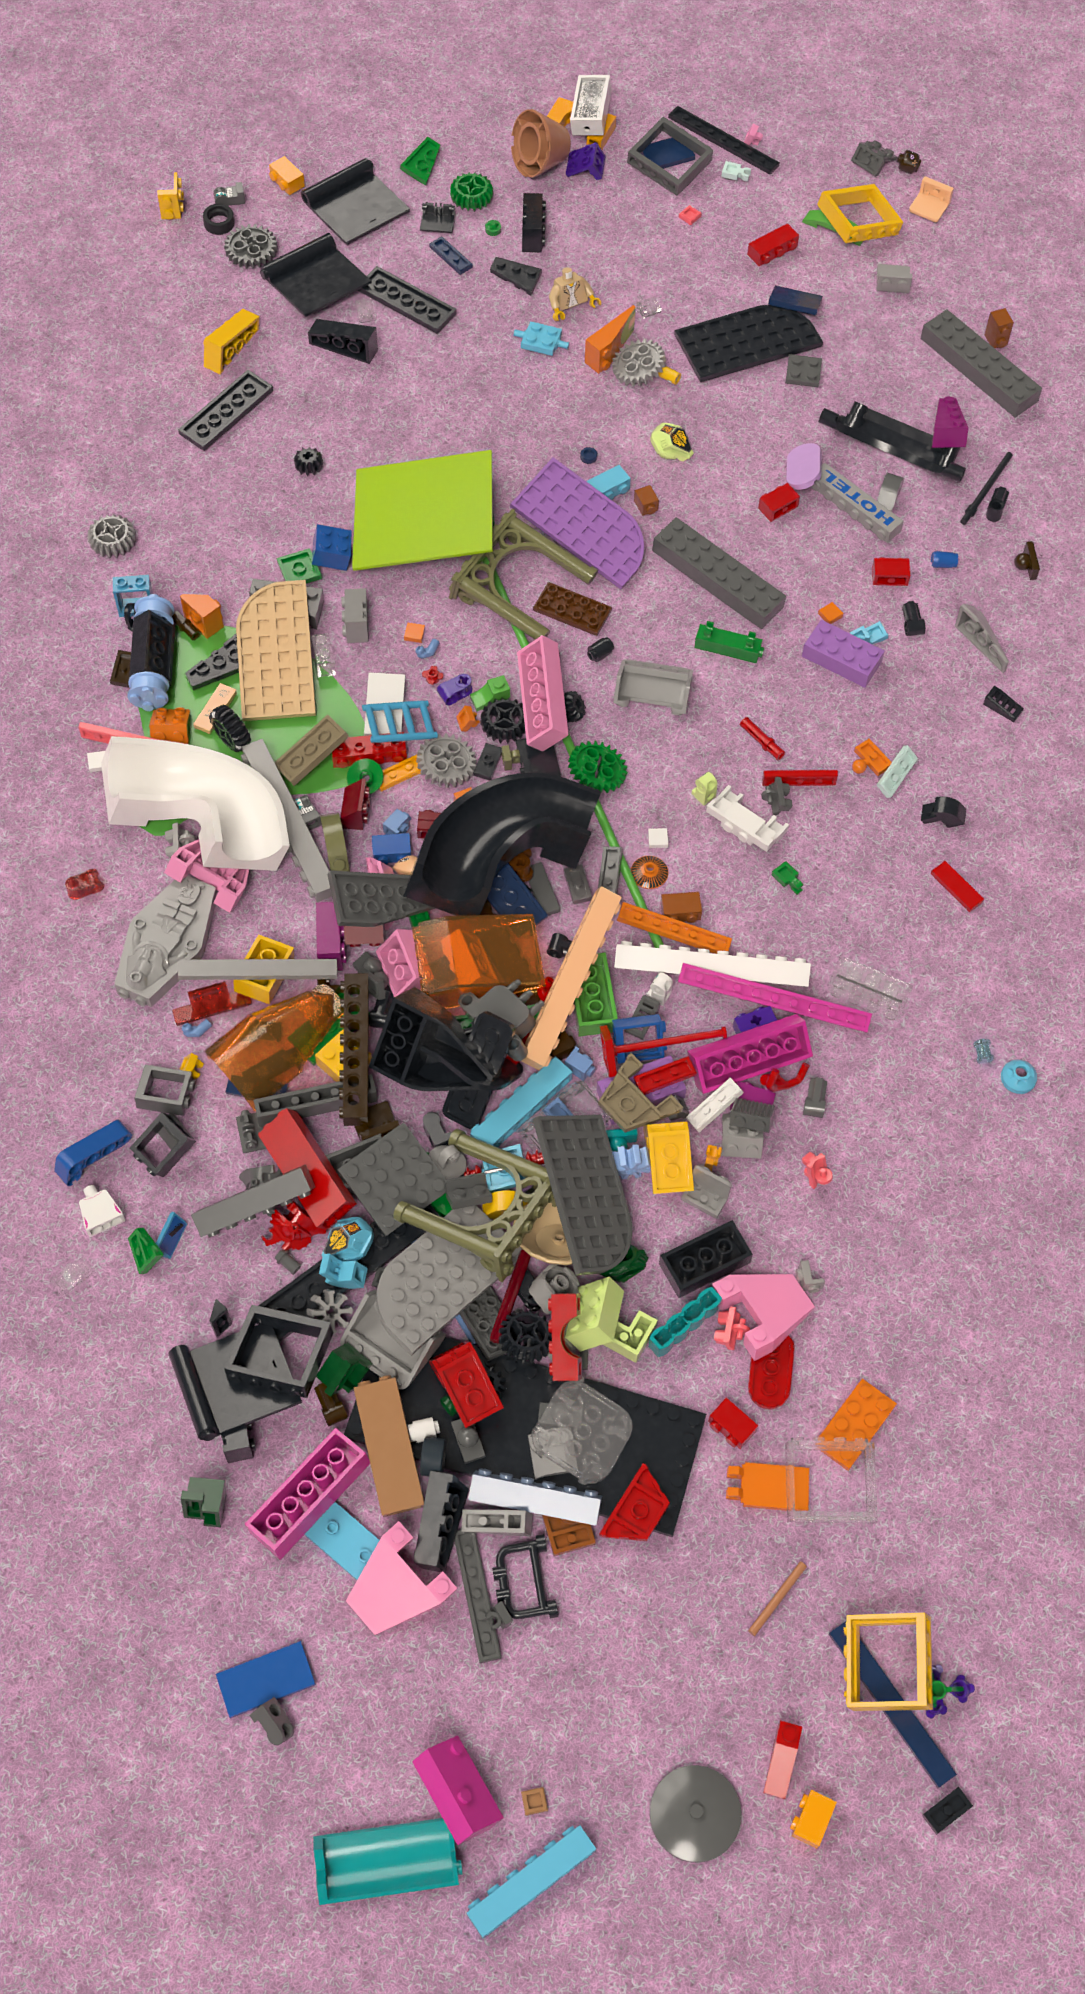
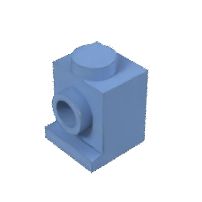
M396 809L383 823L384 834L406 833L410 827L409 821L411 816L406 812Z
M575 1047L565 1060V1065L573 1072L572 1074L582 1081H585L587 1077H591L596 1071L592 1059L586 1054L579 1053L578 1047Z

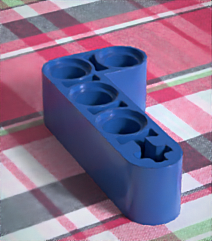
M115 1120L62 1150L56 1157L54 1172L67 1186H72L75 1180L78 1181L81 1178L82 1169L125 1145L131 1140L132 1133L120 1120Z

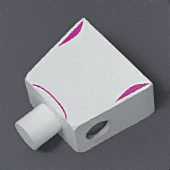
M95 1185L84 1188L83 1191L86 1198L80 1200L79 1205L89 1237L125 1222L122 1211L107 1190L97 1192Z

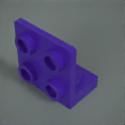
M597 142L569 153L566 168L567 177L589 169L590 174L596 180L602 179L606 155Z

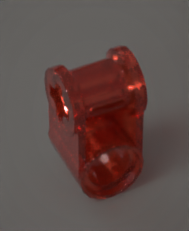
M88 869L83 873L67 878L65 886L70 899L78 900L104 889L103 882L99 880L97 869Z

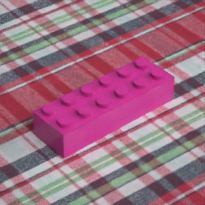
M797 1014L687 1051L697 1072L696 1076H694L695 1085L703 1094L718 1089L729 1078L737 1083L738 1081L740 1082L772 1071L773 1068L778 1069L813 1057L806 1022Z
M335 1428L244 1525L252 1536L281 1560L370 1465L367 1454Z

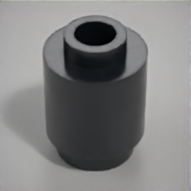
M608 637L601 638L587 648V655L591 661L599 662L612 653L614 644Z

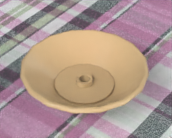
M548 1203L544 1208L542 1216L534 1222L530 1233L524 1236L520 1247L531 1257L543 1262L570 1265L572 1260L557 1206L553 1207L552 1203Z

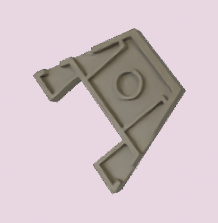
M632 1053L627 1056L617 1075L598 1101V1105L625 1133L683 1111V1106L672 1094L660 1104L654 1106L631 1082L630 1078L643 1068V1064Z

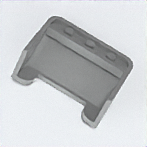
M630 659L622 660L617 674L613 703L621 707H627L630 701L671 707V713L674 715L686 714L693 671L676 666Z
M376 1289L366 1293L341 1337L340 1345L342 1346L348 1342L373 1363L370 1367L371 1371L380 1377L391 1375V1378L395 1377L399 1389H405L412 1383L441 1345L446 1334L440 1330L410 1356L384 1329L377 1312Z

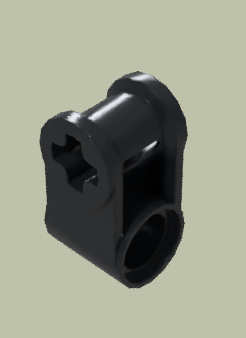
M526 1270L518 1296L528 1309L538 1311L541 1307L534 1299H530L533 1296L529 1293L534 1277L529 1270Z

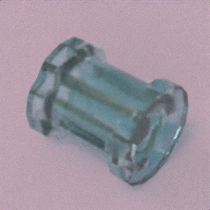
M980 1039L973 1043V1047L977 1051L978 1057L976 1061L978 1064L990 1063L994 1059V1055L990 1051L991 1041L989 1039Z

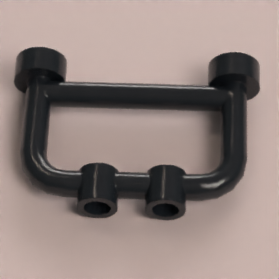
M544 1534L535 1535L536 1540L504 1546L496 1555V1567L492 1568L494 1581L499 1580L500 1589H496L498 1603L503 1602L513 1619H525L549 1614L550 1619L558 1617L556 1599L548 1601L546 1599L539 1553L547 1552ZM529 1550L539 1607L515 1610L511 1604L504 1559L508 1554Z

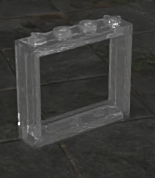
M804 1437L791 1438V1440L785 1443L787 1522L873 1524L878 1521L874 1442H868V1439L863 1438L847 1441V1438L838 1437L834 1438V1441H825L824 1437H814L812 1441L804 1440ZM793 1450L864 1451L866 1512L795 1511Z

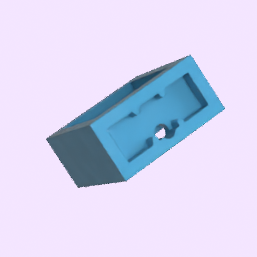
M149 575L113 577V595L119 617H124L126 604L136 603L140 599H122L121 593L146 591L147 596L153 594ZM134 609L131 611V616H134Z

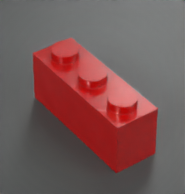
M787 223L750 242L747 255L758 266L768 264L771 260L781 257L784 253L798 247L799 234Z

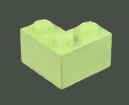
M639 1310L630 1327L617 1322L614 1341L603 1345L637 1363L649 1342L651 1334L656 1330L658 1320Z

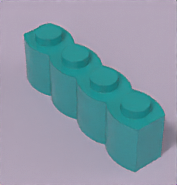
M713 1287L703 1290L698 1295L697 1300L687 1303L681 1313L671 1316L665 1326H661L653 1331L649 1338L648 1347L657 1357L666 1355L674 1344L682 1342L690 1331L699 1328L704 1319L710 1318L717 1313L722 1297Z

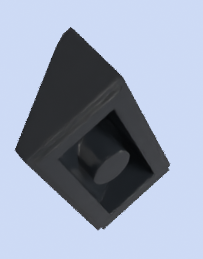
M218 1299L215 1300L209 1320L216 1337H219L232 1325L227 1308Z

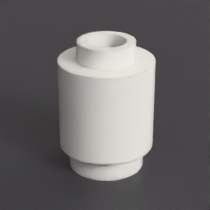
M432 1417L413 1421V1424L408 1425L411 1442H423L425 1437L437 1438L436 1434L440 1433L438 1421H433Z

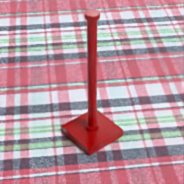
M599 1026L604 1064L609 1078L617 1075L615 1056L619 1053L718 1037L727 1038V1031L724 1026L718 1030L616 1046L613 1044L608 1026Z

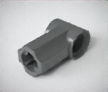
M816 1077L810 1079L803 1115L823 1118L827 1081L823 1078Z

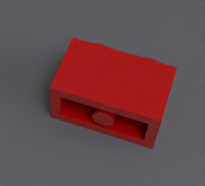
M786 483L776 487L775 490L768 494H763L759 499L758 509L772 522L797 508L800 496Z
M874 558L872 565L873 585L908 586L911 576L909 558Z
M727 1397L711 1413L708 1420L712 1430L716 1433L721 1432L726 1437L725 1440L729 1445L734 1448L737 1446L739 1449L757 1432L759 1426Z

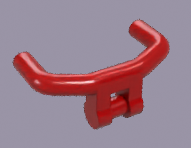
M802 1063L797 1076L788 1081L780 1077L778 1069L773 1068L770 1074H764L760 1077V1082L772 1092L790 1089L803 1081L810 1065Z

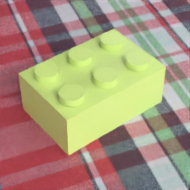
M610 1277L577 1287L580 1293L581 1314L570 1320L565 1338L580 1352L614 1341L624 1290Z

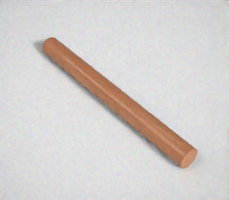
M803 1562L798 1563L749 1628L748 1632L751 1635L756 1636L807 1568Z

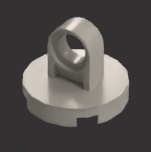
M441 1145L429 1152V1157L446 1180L463 1176L467 1167L466 1159L454 1145Z

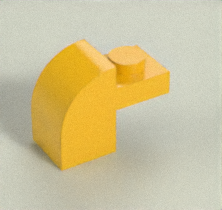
M497 1191L491 1193L492 1202L482 1204L483 1212L490 1219L495 1220L510 1206L516 1191Z

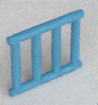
M428 700L362 705V710L366 711L372 734L370 738L371 743L438 738L437 732H434L428 712ZM420 708L426 732L416 733L410 709ZM402 709L408 733H397L391 710ZM384 710L390 732L389 735H379L373 711Z

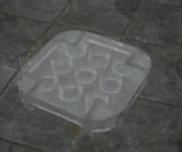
M567 1381L553 1394L539 1421L533 1428L530 1437H532V1443L536 1449L535 1453L540 1458L545 1456L579 1478V1483L586 1485L587 1483L601 1482L612 1470L631 1435L632 1420L628 1412L587 1384L580 1381Z

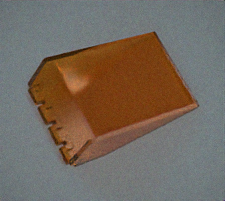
M533 914L445 916L419 922L417 927L412 928L413 939L416 943L414 945L416 959L422 960L417 962L419 978H424L420 980L421 991L445 1009L460 1006L458 999L462 994L471 992L480 999L493 987L498 985L507 987L516 979H519L522 983L513 994L546 986Z

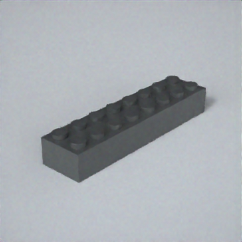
M948 309L923 325L920 339L1014 418L1039 401L1042 387Z
M677 517L654 537L652 547L654 553L760 629H763L784 608L785 594Z

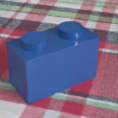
M409 833L373 835V858L387 865L388 863H397L406 856H411Z

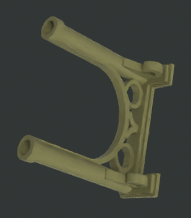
M512 508L509 513L506 512L502 516L500 524H495L493 527V548L499 541L500 549L488 553L473 554L469 561L465 560L461 566V571L459 573L455 572L451 578L452 584L449 587V599L452 600L454 598L456 600L459 596L460 600L468 605H472L475 601L483 604L536 640L542 635L548 637L550 630L500 596L494 585V571L499 562L507 555L516 551H537L588 585L597 575L598 569L593 566L590 567L517 518L515 509ZM508 537L513 545L506 544L504 540ZM485 557L488 558L489 565L481 563ZM483 570L488 574V578L481 580L476 578L475 574L477 571ZM488 585L490 591H488L482 586Z
M455 1129L450 1135L448 1145H454L458 1151L501 1168L512 1176L516 1184V1192L510 1206L498 1218L480 1226H461L405 1201L398 1203L394 1210L393 1218L398 1222H406L471 1251L481 1258L480 1263L491 1272H496V1277L503 1283L505 1278L513 1272L512 1253L514 1250L520 1247L524 1236L530 1233L534 1222L542 1216L546 1205L552 1203V1206L556 1207L547 1170L542 1165L466 1135L460 1129ZM519 1174L525 1177V1179L520 1180ZM533 1185L534 1193L525 1194L522 1192V1189ZM523 1202L529 1203L525 1209L522 1207ZM514 1220H517L511 1228L510 1223ZM504 1228L507 1230L500 1238L492 1236V1231ZM487 1233V1239L478 1236Z

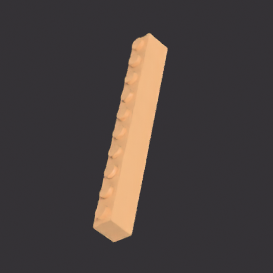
M602 886L595 891L544 1001L545 1005L540 1010L535 1026L526 1040L525 1046L528 1054L521 1061L537 1070L544 1066L547 1067L552 1058L550 1053L552 1049L557 1047L560 1041L558 1039L559 1033L563 1032L566 1028L567 1022L565 1020L568 1015L572 1014L575 1008L574 1000L581 995L583 990L581 985L583 981L588 979L591 973L589 971L590 965H593L597 960L598 954L596 952L598 948L603 946L606 940L604 935L606 931L610 930L614 922L611 919L614 914L618 913L621 904H619L621 896Z

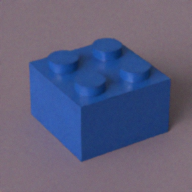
M317 524L313 537L312 565L347 571L351 557L352 530Z

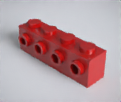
M372 735L348 737L332 751L333 768H345L361 759H371L378 764L404 761L407 759L405 741L371 743L370 738Z

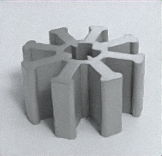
M326 1289L323 1290L325 1302L318 1295L311 1297L310 1300L320 1307L313 1310L308 1308L307 1315L310 1317L320 1315L318 1320L331 1322L333 1333H336L335 1321L339 1323L340 1327L346 1328L349 1322L343 1320L340 1314H352L353 1308L347 1305L340 1307L348 1298L344 1294L337 1293V1297L334 1299L333 1294L335 1291ZM332 1308L333 1312L329 1315L326 1314V1310Z

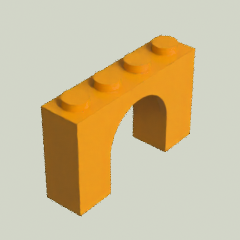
M558 97L547 117L566 126L570 123L573 101ZM607 113L604 135H587L586 145L597 142L601 150H603L616 128V116Z

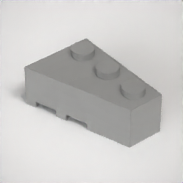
M366 588L345 589V597H341L342 607H345V611H342V622H345V626H342L343 637H346L347 643L368 642Z

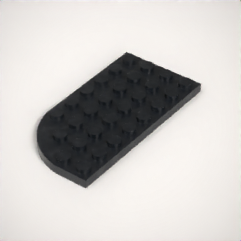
M772 305L752 307L674 331L678 343L700 382L788 357L789 354L795 355L819 348L823 345V341L814 325L804 315L794 310Z

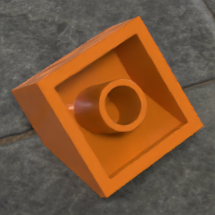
M182 594L180 596L184 617L189 619L191 624L204 637L208 639L224 627L220 609L221 605L216 599L213 600L209 595Z

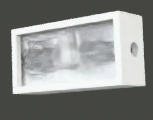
M610 75L578 76L570 117L572 135H604L612 92Z

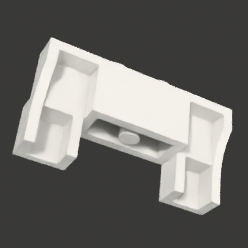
M728 785L720 795L707 805L706 812L721 821L723 829L737 836L740 841L750 846L754 843L767 852L775 842L778 843L785 835L789 824L785 823L782 826L776 822L777 817L775 815L766 823L764 819L742 806L740 803L743 800V794L735 795L731 792V786Z

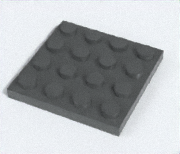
M404 1122L337 1170L385 1237L404 1224L393 1218L394 1210L399 1202L405 1201L424 1209L446 1193V1178Z

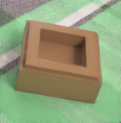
M543 1787L521 1792L525 1816L548 1811Z

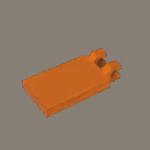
M748 1462L742 1464V1467L728 1466L726 1478L741 1479V1488L727 1487L726 1499L740 1500V1503H743V1507L808 1512L809 1468Z

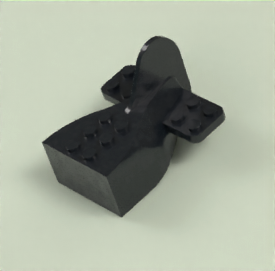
M416 987L393 998L369 1064V1068L410 1089L418 1091H449L443 1105V1114L448 1119L467 1129H472L476 1124H480L492 1092L507 1087L519 1079L523 1072V1066L520 1062L515 1065L509 1059H506L516 1031L515 1026L511 1022L489 1011H484L478 1015L468 1039L457 1019L443 1006Z

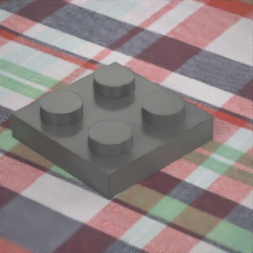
M789 354L785 384L818 388L822 358Z

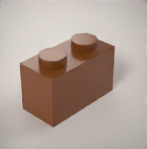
M1006 308L991 311L984 335L989 344L995 349L1008 345L1014 324Z
M699 892L661 894L660 905L662 915L682 922L687 921L688 923L701 920L702 907Z

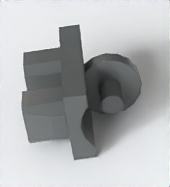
M776 777L775 782L766 786V790L761 793L762 799L768 801V804L771 805L773 815H779L781 811H789L793 806L791 799L784 798L790 792L789 784L782 783L781 777Z

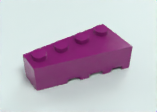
M951 396L939 398L932 448L966 447L968 425L957 399Z

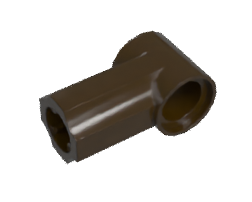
M320 1383L314 1390L321 1404V1411L328 1427L348 1419L342 1402L339 1401L337 1394L330 1397L324 1392L327 1386L324 1383Z

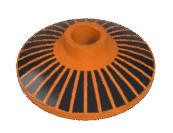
M655 856L640 857L631 867V872L637 885L645 889L658 888L668 878L667 865L663 860Z

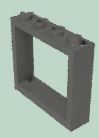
M662 117L628 151L627 163L668 191L679 195L712 161L713 149L674 124L671 120ZM662 131L701 156L679 179L640 154Z

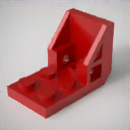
M464 1341L428 1360L441 1385L446 1389L465 1428L504 1408L471 1342Z

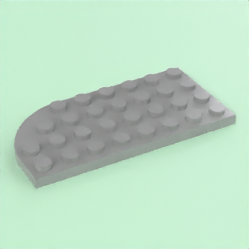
M476 1205L452 1210L443 1217L455 1224L469 1227L480 1226L492 1221ZM499 1228L492 1231V1236L500 1238L505 1232ZM429 1232L424 1233L386 1266L376 1291L377 1312L384 1329L410 1356L499 1279L496 1277V1272H491L482 1266L479 1256ZM487 1233L478 1235L487 1239ZM521 1247L516 1248L512 1253L513 1265L516 1264L519 1253L522 1250Z

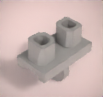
M178 822L172 824V829L165 832L166 841L173 843L172 846L165 848L166 855L171 858L180 847L196 841V837L191 835L190 831L181 829Z

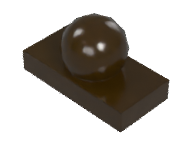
M1033 541L1026 542L1023 553L1018 554L1014 559L1016 568L1028 570L1030 580H1036L1040 571Z

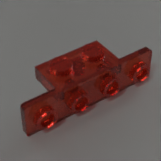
M226 981L188 991L191 1004L175 1008L172 1012L176 1025L180 1026L252 1005V1000L250 997L237 992L229 993Z

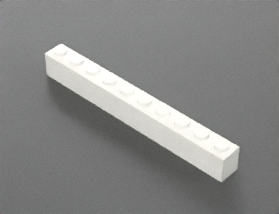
M621 941V945L617 944L614 968L680 974L682 964L685 963L753 982L801 987L809 986L811 963H806V959L795 958L793 962L787 961V957L775 956V960L767 959L768 955L756 954V958L748 957V953L738 952L736 956L729 955L728 951H717V954L709 953L710 950L698 949V952H691L688 947H679V950H671V946L659 945V948H651L652 944L640 943V946H632L633 942Z

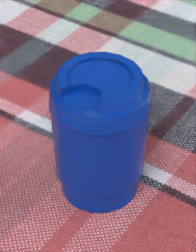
M932 552V567L956 568L958 565V553Z

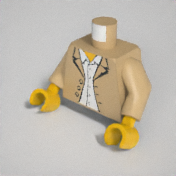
M564 268L562 270L563 276L555 278L554 286L549 294L552 310L555 311L553 320L559 321L558 314L561 320H564L565 314L562 310L588 301V298H590L589 305L595 308L594 300L597 301L598 305H601V300L594 297L595 293L586 279L579 276L576 272H572L571 268Z

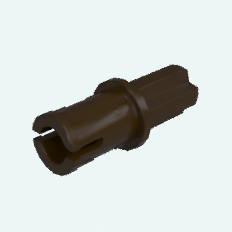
M174 612L172 618L179 626V630L181 632L184 631L191 640H196L200 636V632L180 612Z

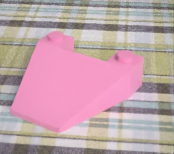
M198 839L180 847L171 856L164 873L180 883L188 874H191L202 882L216 887V890L219 892L214 900V904L230 913L238 904L244 892L249 869L203 867Z
M793 1274L728 1275L712 1283L714 1290L722 1297L721 1311L742 1302L758 1325V1327L745 1333L743 1343L754 1361L773 1352L815 1308Z
M399 1521L381 1537L346 1600L347 1604L374 1635L439 1607L457 1590V1587L444 1572H441L432 1582L425 1586L398 1555L413 1540L412 1535Z

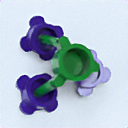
M940 1664L932 1665L933 1710H926V1716L930 1719L934 1718L935 1715H945L947 1713V1707L943 1703V1698L947 1696L948 1692L958 1698L959 1702L965 1703L970 1693L975 1691V1686L967 1682L964 1675H958L956 1680L947 1687L940 1680V1675L943 1672V1667Z

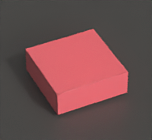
M689 205L679 213V218L692 225L701 217L702 213Z

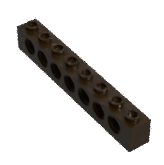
M368 973L344 974V981L340 983L341 993H344V999H340V1009L344 1010V1016H340V1028H344V1034H340V1046H344V1051L340 1052V1064H343V1070L339 1071L340 1082H343V1088H339V1100H343V1107H339V1119H343L344 1126H368L369 978ZM352 994H358L357 997H351ZM354 1011L359 1012V1013L356 1014V1015L350 1014L351 1012H354ZM352 1029H357V1030H359V1031H357V1032H355V1033L350 1032ZM352 1047H357V1048H358L357 1050H354V1051H353V1050H350V1048H352ZM352 1065H357V1066H358V1067L355 1068V1069L350 1068V1066H352ZM352 1083L358 1084L356 1087L349 1086ZM352 1101L358 1102L356 1105H350L349 1103Z

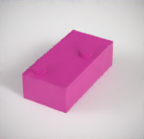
M458 1735L426 1749L412 1761L457 1845L490 1830L504 1818Z

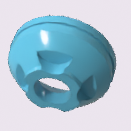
M1012 1060L1003 1067L1001 1081L1007 1090L1016 1094H1025L1035 1087L1037 1073L1035 1068L1027 1061ZM1023 1068L1027 1075L1024 1077L1018 1076L1016 1069Z

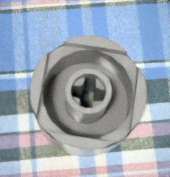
M559 1264L547 1266L533 1280L529 1288V1293L546 1314H551V1311L548 1310V1299L551 1298V1294L579 1293L577 1288L579 1281L576 1275L567 1267H559Z

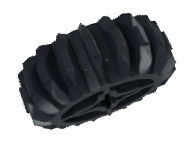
M501 697L499 701L495 698L493 703L488 702L487 706L483 708L480 720L483 733H486L487 738L492 737L493 742L499 739L500 744L503 740H506L508 744L510 739L514 742L517 740V737L521 739L523 734H526L523 703L518 704L517 699L511 701L510 697L507 700ZM493 716L496 717L494 723L491 722ZM516 717L519 718V722L517 724L514 722Z
M223 704L214 708L209 713L212 728L227 747L234 752L242 751V746L250 744L251 738L248 729L233 709Z
M521 1308L519 1314L513 1311L511 1316H506L507 1321L501 1322L500 1325L504 1327L500 1328L498 1333L502 1334L499 1337V1344L502 1345V1351H507V1357L514 1356V1362L521 1359L522 1364L529 1360L532 1364L534 1359L540 1362L542 1357L546 1358L548 1356L552 1332H549V1321L546 1322V1315L540 1317L539 1311L533 1314L531 1309L525 1313ZM511 1331L514 1333V1336L517 1338L516 1341H514L513 1338L511 1337V1334H510ZM537 1331L540 1333L543 1341L539 1340V1336L536 1334Z

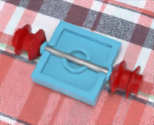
M520 1144L502 1148L524 1158ZM538 1149L532 1155L527 1151L525 1156L527 1160L539 1165L545 1164L542 1152L539 1153ZM484 1161L483 1170L478 1165H475V1170H470L467 1167V1172H464V1176L484 1173L490 1193L516 1187L514 1179L508 1172ZM519 1174L520 1180L525 1179V1177Z

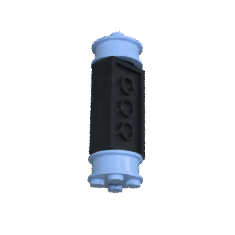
M157 594L142 597L134 605L136 614L133 618L128 681L131 689L128 691L127 698L130 703L143 708L145 711H152L167 704L168 694L166 692L172 683L175 626L173 625L174 621L172 618L174 606L169 600L159 597Z

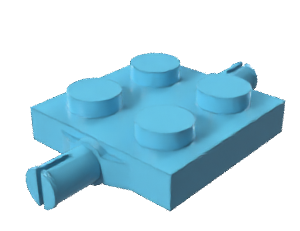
M530 322L525 331L514 330L513 336L523 338L521 341L522 349L553 356L554 351L558 347L569 348V342L560 340L562 335V329Z

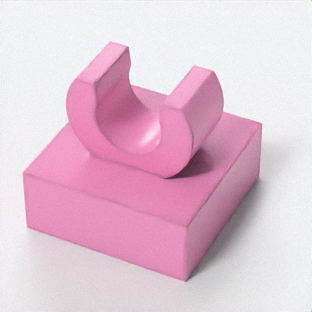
M753 123L746 134L744 143L748 145L752 143L758 146L759 140L761 141L763 137L762 133L757 132L759 126Z

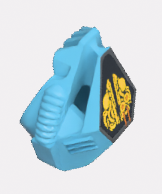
M360 1217L338 1220L329 1232L328 1240L321 1256L323 1257V1254H331L341 1261L360 1260L366 1256L373 1242V1229Z

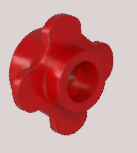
M431 666L429 670L422 672V677L426 678L428 684L433 685L443 679V673L438 671L437 666Z

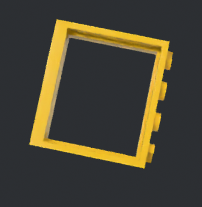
M875 184L822 191L817 203L845 243L895 236L899 234L903 225L902 219ZM870 201L885 222L852 226L838 206Z
M925 1612L847 1615L846 1627H844V1634L847 1636V1645H844V1656L847 1658V1667L844 1668L847 1691H844V1697H846L847 1708L853 1711L933 1710L931 1617ZM916 1625L918 1701L860 1702V1626Z

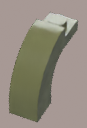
M339 813L320 815L330 870L350 872Z

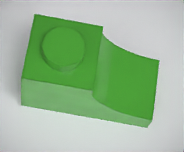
M504 675L487 680V683L481 689L470 694V699L476 712L483 710L488 702L493 703L495 698L498 701L501 697L507 700L510 697V687Z

